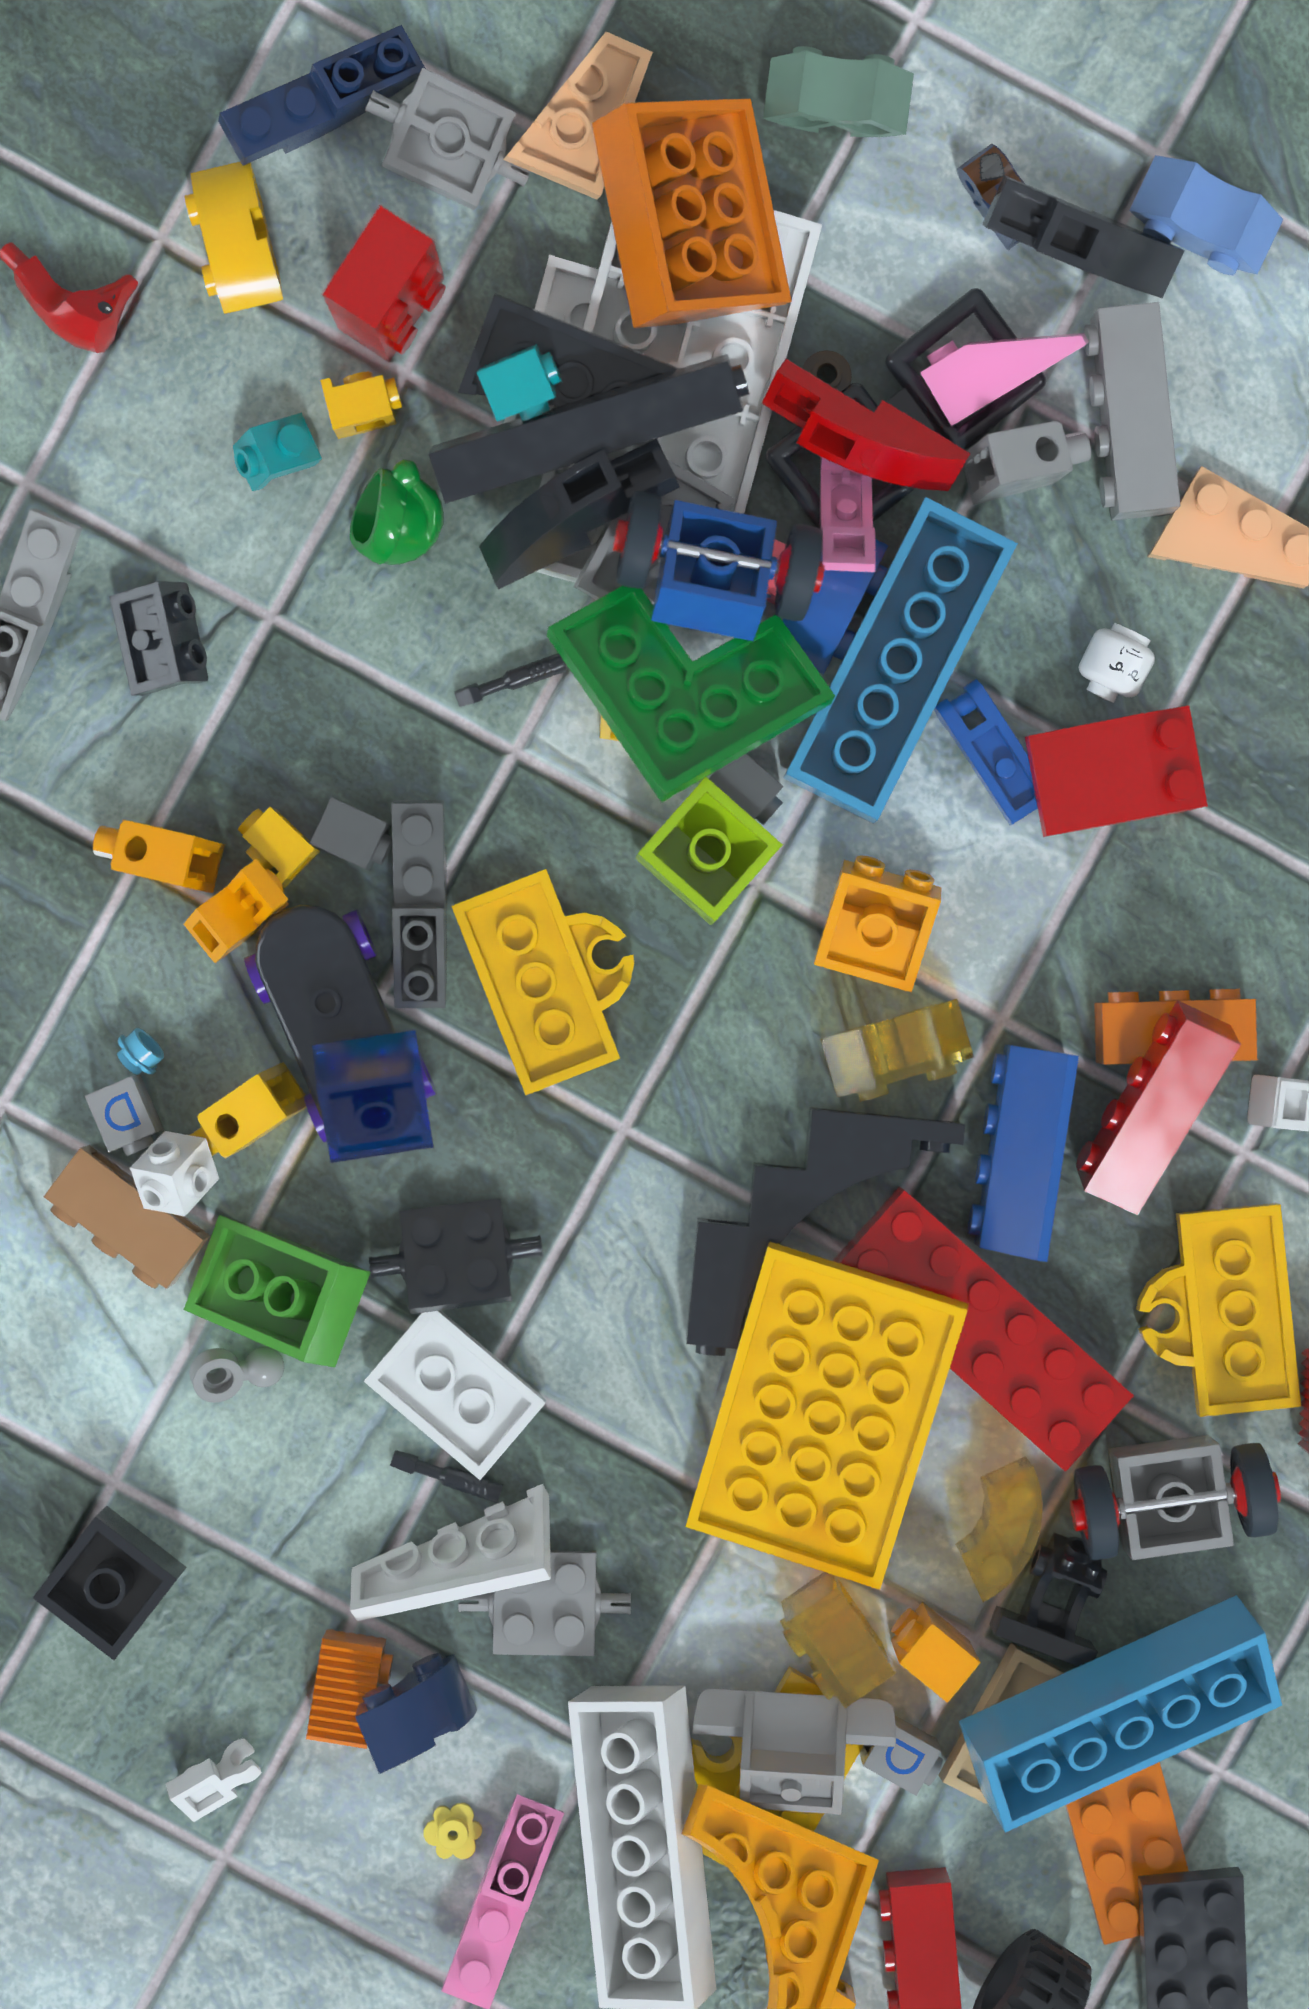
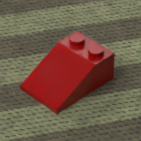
M1189 705L1140 713L1025 737L1043 837L1183 813L1208 806Z

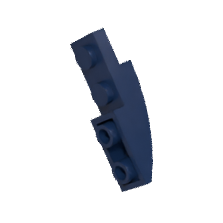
M400 25L312 64L310 73L220 112L218 122L241 164L244 166L280 149H283L285 154L341 127L366 112L365 108L373 90L390 98L417 80L421 69L425 68L403 26Z

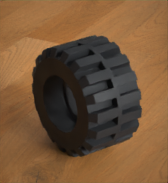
M1030 1929L1014 1940L998 1958L977 1995L973 2009H1085L1090 1993L1092 1968L1088 1962L1039 1930Z

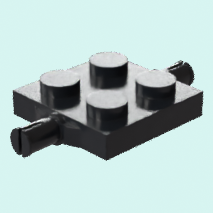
M500 1198L400 1211L402 1240L399 1254L369 1257V1269L371 1278L396 1274L402 1275L407 1285L408 1305L411 1314L511 1302L510 1274L514 1264L513 1260L543 1257L541 1235L511 1239L504 1226L503 1208Z

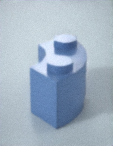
M1155 155L1129 210L1145 224L1144 233L1167 243L1172 241L1208 259L1207 264L1211 268L1226 275H1235L1237 270L1258 274L1283 222V218L1262 195L1242 190L1208 173L1197 162Z

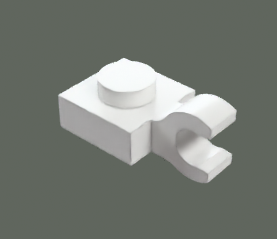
M244 1738L238 1739L226 1748L221 1761L217 1765L209 1758L200 1764L191 1766L183 1774L165 1784L170 1800L195 1822L238 1797L235 1787L255 1780L262 1773L260 1767L252 1759L241 1764L244 1758L255 1752L254 1748Z

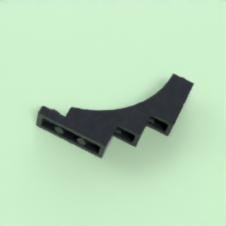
M810 1107L804 1167L764 1163L753 1164L748 1223L706 1218L697 1219L686 1344L696 1345L695 1352L698 1354L725 1356L726 1348L737 1349L741 1324L749 1297L759 1278L770 1242L780 1244L790 1231L811 1211L837 1193L877 1175L910 1167L912 1140L920 1141L919 1150L950 1153L951 1144L964 1145L966 1124L954 1121Z

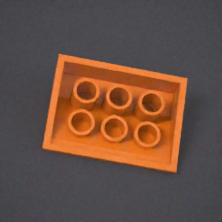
M751 98L625 103L592 123L634 328L676 325L785 305L792 302Z

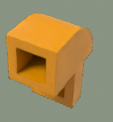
M255 859L241 869L227 887L196 908L183 925L212 961L217 963L263 928L273 916L283 911L289 905L287 902L289 899L283 893V886L278 877L269 869H264L258 860Z

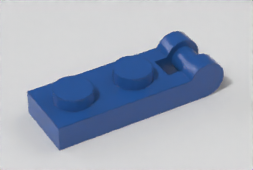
M975 679L963 687V694L952 701L944 699L936 704L934 711L1011 826L1038 808L1029 758L987 691ZM976 710L984 722L969 731L962 718Z

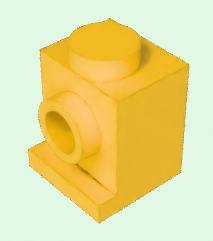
M369 371L359 372L343 378L344 385L336 387L331 378L320 380L332 428L338 439L397 424L393 410L402 408V403L395 377L384 379L383 375L373 377V373Z
M269 807L264 813L259 808L256 809L238 828L242 837L251 844L246 851L247 855L253 861L257 859L264 869L271 870L275 867L279 871L276 876L285 888L320 852L277 809Z

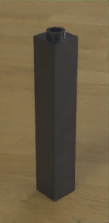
M725 354L552 408L543 414L522 421L520 418L433 445L429 452V457L446 504L578 463L603 449L608 454L743 412L741 397L750 395L742 365L739 364L731 367L729 356Z

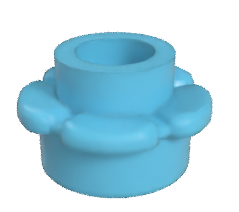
M136 1028L127 1037L121 1035L118 1038V1044L122 1049L117 1053V1056L130 1072L139 1075L142 1071L150 1075L156 1072L157 1064L164 1058V1052L148 1033Z

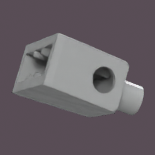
M1051 421L987 434L967 450L970 456L963 467L972 502L975 505L1056 483L1072 471L1074 464L1090 460L1091 446L1088 436L1084 431L1065 435L1062 423L1060 421Z

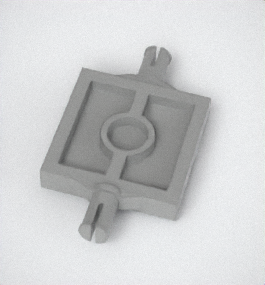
M425 68L421 69L412 92L403 100L402 104L373 90L365 111L393 123L391 143L382 162V167L472 210L477 208L487 183L496 174L504 176L520 184L522 187L525 186L531 171L503 160L506 157V137L516 112Z
M550 1550V1580L458 1599L478 1601L459 1602L458 1611L489 1612L493 1625V1654L595 1656V1628L601 1613L631 1615V1604H611L631 1603V1593H601V1588L596 1578L597 1551Z

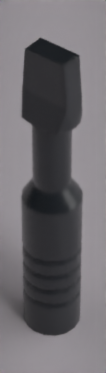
M556 653L541 660L508 670L500 678L480 685L474 683L455 691L454 694L459 707L482 701L484 696L504 689L515 690L567 671V668L559 653Z
M395 1450L390 1466L410 1474L417 1472L438 1479L444 1486L484 1498L494 1503H498L504 1485L486 1478L479 1480L473 1474L450 1466L441 1468L420 1461L416 1455Z

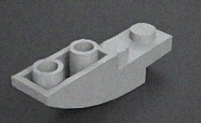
M36 508L29 509L0 594V719L3 721L9 720L42 652L72 575L68 573V569L83 529L80 526Z

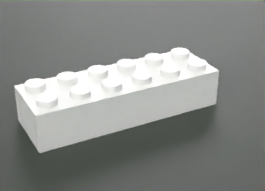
M591 1686L568 1701L599 2008L698 2009L717 1989L702 1845L681 1834L696 1794L686 1687Z

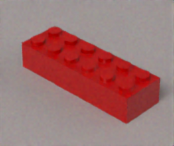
M900 1186L833 1259L834 1262L968 1303V1311L950 1369L1065 1472L1134 1396Z

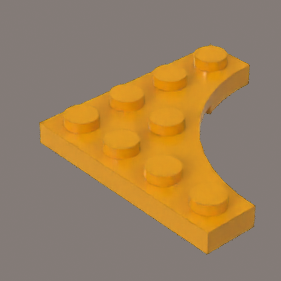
M699 1784L681 1834L698 1842L721 1860L740 1882L754 1907L764 1935L768 1955L769 1997L767 2009H830L879 1860L711 1786Z

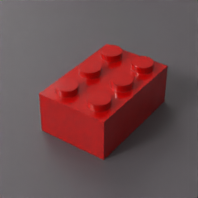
M380 205L322 293L338 329L387 362L391 361L396 352L403 355L416 337L418 328L414 324L424 309L431 312L439 303L446 289V286L442 284L444 274L434 240Z

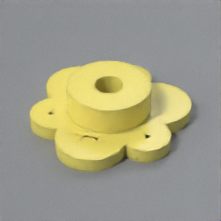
M457 1803L451 1809L447 1806L437 1807L433 1814L434 1820L428 1822L424 1828L423 1836L425 1841L432 1846H436V1854L442 1859H448L452 1855L459 1859L470 1858L476 1849L475 1840L482 1834L481 1824L473 1820V1809L466 1803ZM454 1830L457 1832V1835L452 1836L449 1834V1831Z

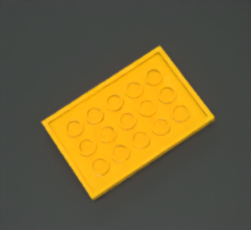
M770 1242L685 1527L880 1590L969 1304Z

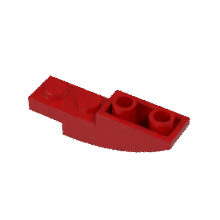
M785 359L777 370L761 403L803 429L797 444L846 469L896 485L924 490L949 491L970 456V453L886 401L882 400L875 412H872L788 359Z

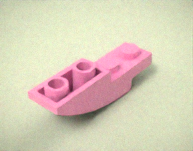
M516 1794L461 1932L459 1944L441 1989L442 1992L485 2009H490L525 1913L528 1912L564 1812Z

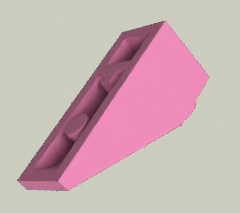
M1084 333L969 342L959 349L954 341H951L926 356L931 366L920 373L950 425L953 426L1087 345L1089 341Z

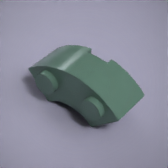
M795 47L791 54L772 57L770 60L763 119L783 126L819 133V128L835 125L849 131L850 137L906 135L914 73L894 65L895 60L885 55L871 54L865 56L864 60L840 59L823 56L821 50L813 47Z

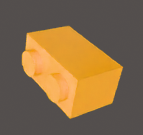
M924 1602L915 1611L911 1608L904 1611L892 1627L891 1632L895 1636L891 1639V1643L899 1664L947 1703L980 1664L970 1640Z

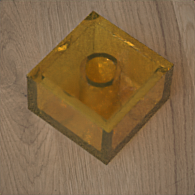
M823 1572L781 1601L784 1618L780 1620L784 1628L782 1633L799 1658L806 1653L810 1657L811 1661L808 1663L813 1670L811 1675L828 1700L836 1696L843 1707L847 1708L896 1674L888 1649L837 1576Z

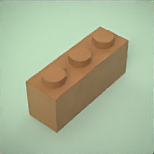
M91 1145L81 1147L43 1196L54 1204L50 1211L58 1219L74 1228L79 1223L94 1235L91 1242L99 1250L112 1258H116L118 1254L135 1265L132 1273L143 1283L154 1289L159 1284L165 1289L174 1285L210 1237L208 1233L185 1216L145 1209L139 1197L134 1178Z

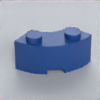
M875 539V572L824 570L819 593L813 592L812 600L802 621L782 619L815 668L823 675L833 656L843 660L856 634L847 628L865 592L875 596L888 568L880 565L888 545Z

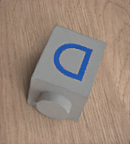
M140 1074L130 1076L85 1095L108 1152L123 1148L126 1156L132 1155L148 1148L154 1143L151 1135L164 1130Z
M895 1715L896 1747L864 1745L859 1753L865 1768L917 1796L923 1783L930 1786L937 1777L943 1763V1758L939 1757L941 1749L935 1737Z

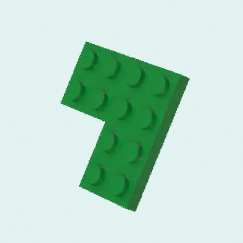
M621 586L550 625L546 634L661 803L831 705L835 698V694L781 618L776 615L759 623L753 641L733 638L692 661L667 624L651 621L653 604L642 588Z

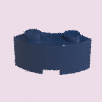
M440 1653L426 1656L412 1665L414 1671L407 1673L404 1679L393 1687L391 1684L382 1685L362 1696L364 1702L358 1704L355 1718L379 1774L436 1746L434 1738L448 1732L459 1731L476 1714V1705L454 1654L443 1659Z

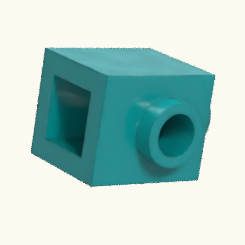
M537 344L483 366L476 372L497 422L519 413L521 420L525 421L550 410L547 401L555 398L557 394L554 384L562 381L551 353L548 352L541 355Z

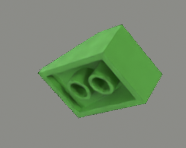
M219 1215L184 1310L302 1362L335 1368L368 1281L370 1271L310 1247Z

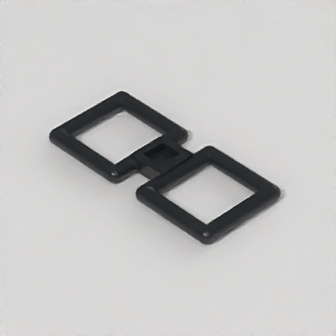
M973 288L889 353L885 361L887 368L902 387L886 402L964 450L1039 392L1046 384V377L1043 372H1040L997 398L959 429L955 424L953 426L950 425L934 395L910 363L973 313L993 340L1017 338L986 294L979 288ZM852 383L841 391V393L854 399L872 412H875L878 407L860 383ZM797 426L767 450L766 461L814 525L820 529V497L790 459L803 448V446L797 444L803 429ZM893 483L885 486L872 497L873 522L916 488Z

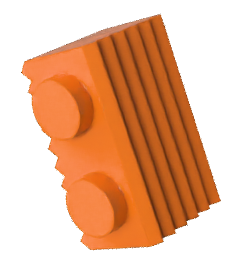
M333 1629L326 1630L321 1642L306 1739L367 1749V1744L355 1715L358 1704L364 1702L362 1698L364 1694L379 1687V1684H389L393 1655L384 1653L385 1638L355 1634L353 1632L346 1633Z

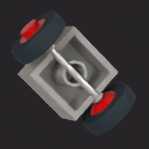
M1209 1435L1109 1448L1114 1494L1103 1466L1093 1465L1075 1469V1500H1070L1071 1517L1075 1531L1081 1532L1083 1544L1090 1560L1108 1559L1118 1555V1526L1122 1549L1131 1560L1234 1546L1228 1504H1234L1242 1528L1248 1537L1269 1536L1275 1534L1278 1529V1502L1281 1501L1280 1485L1275 1471L1272 1472L1268 1456L1260 1443H1248L1232 1447L1230 1483H1225L1220 1444Z

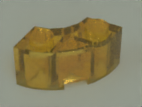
M957 999L906 1012L890 1019L869 1023L820 1039L837 1098L857 1093L860 1102L888 1094L887 1084L926 1073L928 1081L956 1074L958 1072L955 1064L974 1057Z
M1026 1456L980 1477L984 1493L981 1517L972 1532L955 1544L983 1602L997 1595L1016 1579L1029 1561L1038 1541L1042 1523V1495L1035 1469Z

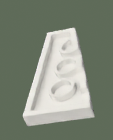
M541 1484L527 1490V1498L507 1507L502 1501L484 1509V1517L459 1527L454 1522L438 1529V1534L432 1540L416 1546L413 1542H409L352 1567L350 1611L356 1620L362 1621L550 1580L549 1494L544 1485Z

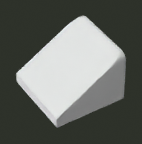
M1253 1075L1247 1116L1248 1123L1250 1125L1309 1131V1081Z

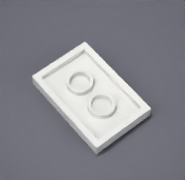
M441 1310L421 1313L364 1380L369 1387L479 1480L482 1479L546 1403V1399Z

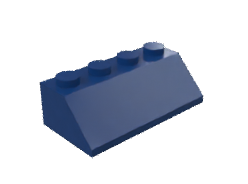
M1004 1044L1003 1054H995L991 1071V1083L998 1084L996 1103L987 1104L983 1123V1134L990 1135L988 1155H979L975 1183L983 1185L980 1205L972 1204L968 1220V1234L975 1235L974 1244L979 1248L1047 1262L1079 1056Z

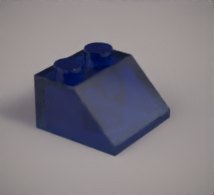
M416 1030L312 1046L316 1088L331 1163L434 1147Z

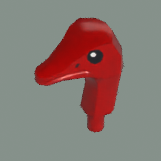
M13 242L7 243L1 248L0 259L14 271L16 286L34 312L53 333L74 347L87 351L104 353L115 340L117 327L126 302L138 286V281L132 275L126 274L115 282L97 289L78 290L73 293L63 289L54 282L36 255L29 259Z

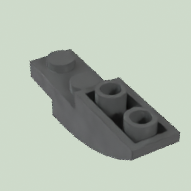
M393 800L391 808L394 905L392 907L394 1008H446L447 851L445 847L444 800Z

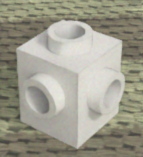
M164 1131L130 1167L139 1197L145 1209L186 1216L219 1180L206 1138Z

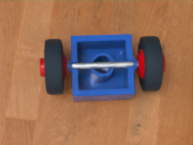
M642 491L634 492L626 521L618 520L612 551L620 552L616 572L617 583L632 588H643L648 578L650 566L657 560L659 550H661L651 621L753 641L765 610L769 579L773 580L774 575V584L777 588L775 615L794 621H802L808 612L813 592L819 593L824 576L825 565H822V561H820L822 551V531L820 529L795 524L788 536L785 550L780 553L778 559L777 557H772L777 521L675 500L662 539L663 528L659 522L662 507L661 497Z

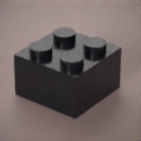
M106 1506L94 1517L33 1596V1599L112 1660H115L187 1567Z

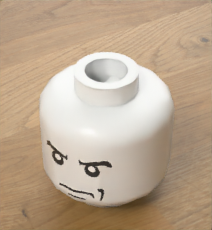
M1116 623L1113 624L1111 630L1106 628L1097 630L1078 667L1081 675L1090 680L1086 690L1114 703L1118 694L1128 698L1137 696L1155 661L1154 653L1148 648L1151 640Z

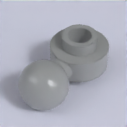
M270 1347L254 1349L243 1361H238L237 1357L229 1350L214 1348L202 1352L194 1359L190 1366L189 1376L196 1394L201 1399L213 1403L222 1402L233 1397L240 1390L243 1381L248 1380L257 1387H270L276 1384L284 1373V1361L281 1355ZM221 1368L216 1373H208L212 1369Z

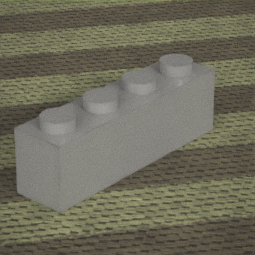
M1159 302L1098 308L1090 319L1091 324L1085 325L1084 334L1089 341L1085 345L1086 355H1094L1096 375L1090 376L1089 379L1090 401L1093 407L1099 406L1101 426H1096L1094 431L1095 450L1097 457H1105L1107 477L1100 478L1102 507H1110L1111 521L1171 515L1180 507Z

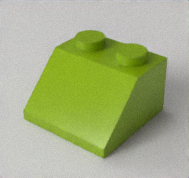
M705 777L639 851L635 859L708 924L712 925L783 844L711 780Z

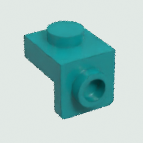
M302 412L251 427L233 445L236 468L240 475L246 478L253 492L263 489L272 479L313 467L322 460Z

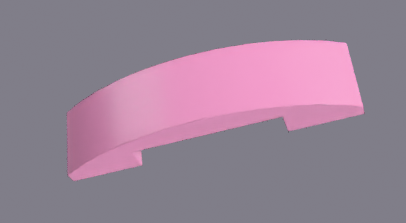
M821 457L822 565H825V570L875 572V528H873L872 478L846 469Z

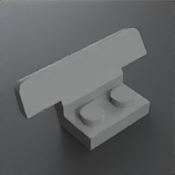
M714 1688L704 1690L697 1699L693 1734L743 1737L740 1799L761 1809L842 1815L846 1744L896 1747L895 1711L892 1705L883 1699Z

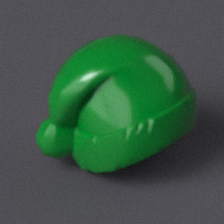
M403 459L395 464L393 470L379 468L366 485L356 504L350 523V541L359 553L374 563L400 565L415 561L427 553L439 538L444 524L442 502L436 490L421 479L419 468L415 462Z

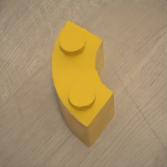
M235 162L190 173L193 193L184 197L192 226L200 225L209 260V264L201 266L209 297L219 296L224 314L284 300L280 273L269 235L264 206L251 162L244 166L241 162Z

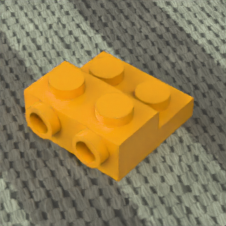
M860 855L856 857L855 862L844 859L815 955L814 965L912 992L941 903L942 887L933 885L935 879L922 871L909 869L905 871L904 876L884 871L885 864L873 857Z

